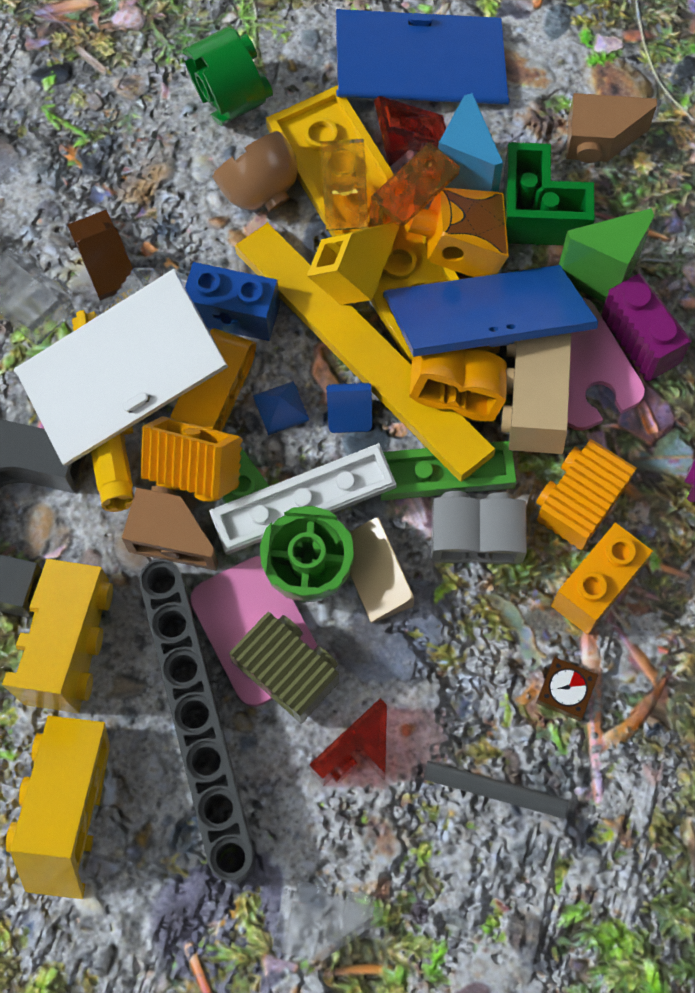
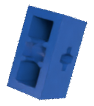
M193 262L185 289L206 327L270 341L280 307L277 279Z

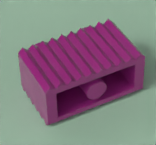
M637 274L609 290L601 316L606 321L607 326L611 327L610 331L615 334V339L620 340V346L625 347L624 353L630 354L629 359L635 360L634 366L640 367L639 373L645 374L644 380L651 381L679 365L683 361L682 359L685 357L684 355L692 340L643 275Z

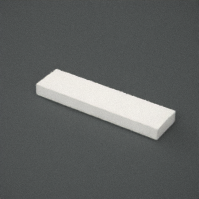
M378 443L211 509L209 512L226 555L261 542L265 529L270 523L274 524L278 518L284 516V512L293 507L315 506L334 513L395 489L397 486L382 448Z

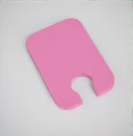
M583 298V300L598 320V328L571 333L568 426L579 431L590 429L601 424L603 421L597 408L587 402L585 395L587 389L591 386L604 385L610 388L615 396V405L621 414L639 405L645 390L642 381L599 311L586 298Z
M261 556L249 558L201 582L191 593V605L238 698L248 706H261L273 699L232 663L229 652L267 612L272 613L277 619L285 615L301 629L303 635L300 639L312 650L318 646L294 601L286 598L270 584L262 569Z

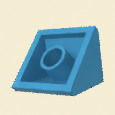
M473 93L464 95L439 141L435 190L438 191L445 187L499 192L503 161Z

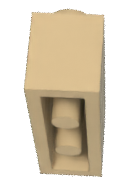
M571 333L515 341L514 344L507 345L506 357L514 358V368L507 367L506 394L512 395V404L503 405L501 432L510 433L509 450L563 454L568 426Z

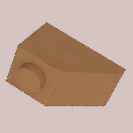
M573 93L568 116L566 159L580 160L584 163L608 162L650 129L657 107V99Z
M152 486L150 490L136 487L122 535V540L128 552L217 571L219 562L215 550L182 497L177 496L175 491L162 486Z

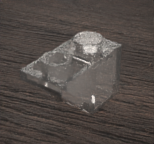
M298 882L296 890L284 889L272 951L324 963L381 923L384 908L375 906L376 897L347 891L345 900L327 897V887L307 882Z

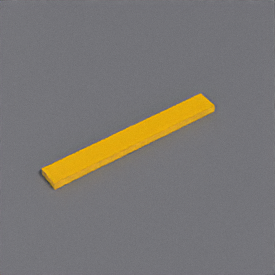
M268 222L235 245L236 254L256 275L277 279L280 299L362 383L371 384V392L460 482L495 456V448L463 416L456 413L453 409L427 407L409 397L412 365L350 304L340 305L308 278L307 274L311 265Z

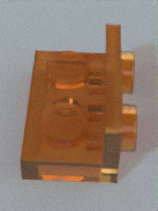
M429 142L371 196L369 224L372 227L392 222L397 225H406L459 175L460 166Z

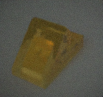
M364 139L320 141L326 231L368 228Z

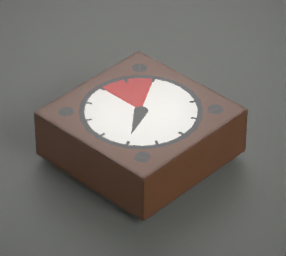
M554 657L536 703L581 721L599 675Z

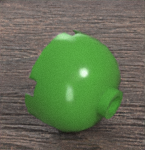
M315 506L293 507L284 512V516L278 518L274 524L271 522L265 529L260 544L262 569L270 584L286 598L303 603L322 601L337 593L350 575L354 562L352 536L348 529L346 530L345 526L337 520V516L329 510Z

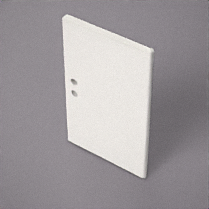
M172 269L14 368V372L19 377L62 464L67 467L226 369L228 365L181 282L178 271Z

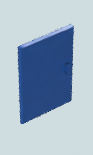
M336 9L337 97L460 103L464 95L473 93L477 104H509L501 18Z
M560 265L383 291V296L413 357L488 345L490 347L514 344L515 341L598 328V320Z

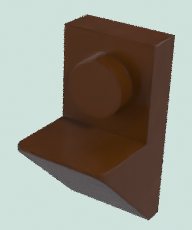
M107 210L68 224L72 238L99 300L139 285L119 232L113 225Z

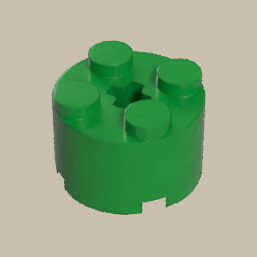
M225 27L183 49V54L190 57L184 62L191 81L202 102L208 101L213 103L217 109L210 115L218 125L223 126L265 104L266 99L273 96V90L267 77L263 73H258L252 60L257 57V52L247 34L239 36L234 28Z

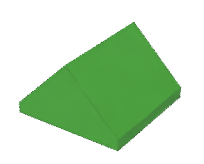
M652 208L567 231L559 265L578 291L605 303L609 290L629 279L640 258L655 216Z

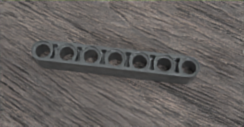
M156 559L149 562L142 569L139 577L140 588L208 865L211 871L223 882L231 885L241 884L247 881L254 873L256 855L187 586L178 566L166 559ZM162 578L175 580L173 587L166 593L158 594L152 590L154 584ZM174 620L186 623V627L181 635L173 638L163 635L164 628L168 623ZM183 664L197 666L196 675L192 680L184 683L174 680L175 671L179 666ZM203 708L209 711L208 720L202 727L192 729L185 726L186 716L191 710ZM209 753L219 755L221 757V764L215 773L208 776L197 773L196 765L203 755ZM218 800H227L233 804L231 817L222 824L210 822L208 819L210 806ZM230 847H238L245 852L244 865L235 873L223 872L220 867L221 855Z

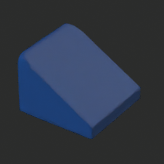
M354 383L326 386L328 428L331 433L368 432L372 430L371 384Z

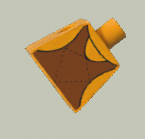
M444 187L438 190L428 209L411 206L407 212L405 231L426 236L427 258L431 263L471 277L497 274L509 257L503 193Z

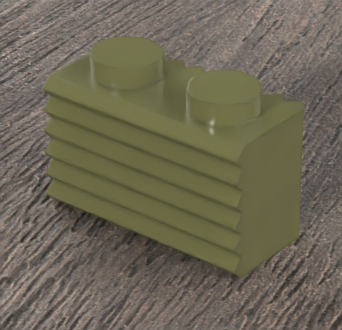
M267 612L229 652V655L234 665L302 724L338 685L339 673L335 669L338 663L322 647L317 646L312 650L300 639L303 632L288 617L282 615L277 619L272 613Z

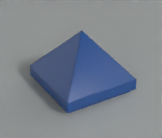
M294 381L253 395L268 436L309 421L308 414Z

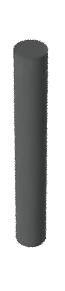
M427 761L423 780L565 819L569 800L431 761Z

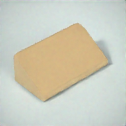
M379 517L369 520L351 531L354 562L350 576L370 623H375L414 606L413 593Z

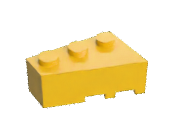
M46 559L29 607L30 611L34 612L29 634L20 632L16 643L18 650H24L17 672L6 671L2 686L24 705L79 714L82 701L89 700L93 687V674L89 673L92 655L97 656L100 653L103 642V628L99 627L102 611L109 610L113 597V584L109 583V579L102 567Z
M48 715L43 733L35 735L31 753L34 766L31 776L23 778L19 791V805L22 806L18 822H11L6 836V851L11 854L23 888L27 893L83 899L86 883L81 882L78 871L83 851L92 852L94 836L88 835L94 807L95 805L100 806L110 750L105 722Z

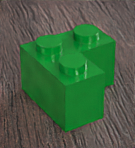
M508 142L503 187L508 243L564 246L567 231L594 224V182L551 181V144Z

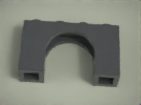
M0 419V488L13 483H29L74 493L86 455L66 467L62 464L45 429ZM0 555V612L33 619L34 612L30 611L29 607L42 573V569L37 563Z

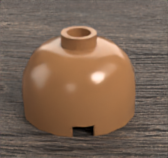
M275 131L244 147L246 150L244 154L236 160L233 156L230 157L212 176L223 195L230 203L240 209L253 211L265 206L271 212L290 199L286 192L296 181L298 173L296 156L282 132Z

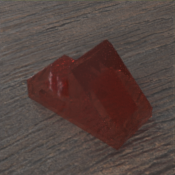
M378 96L374 100L389 166H392L408 150L438 158L439 141L446 130L443 115L382 96Z
M381 698L377 700L309 764L311 773L323 786L331 779L339 783L346 778L358 765V762L354 759L358 754L385 781L387 704Z

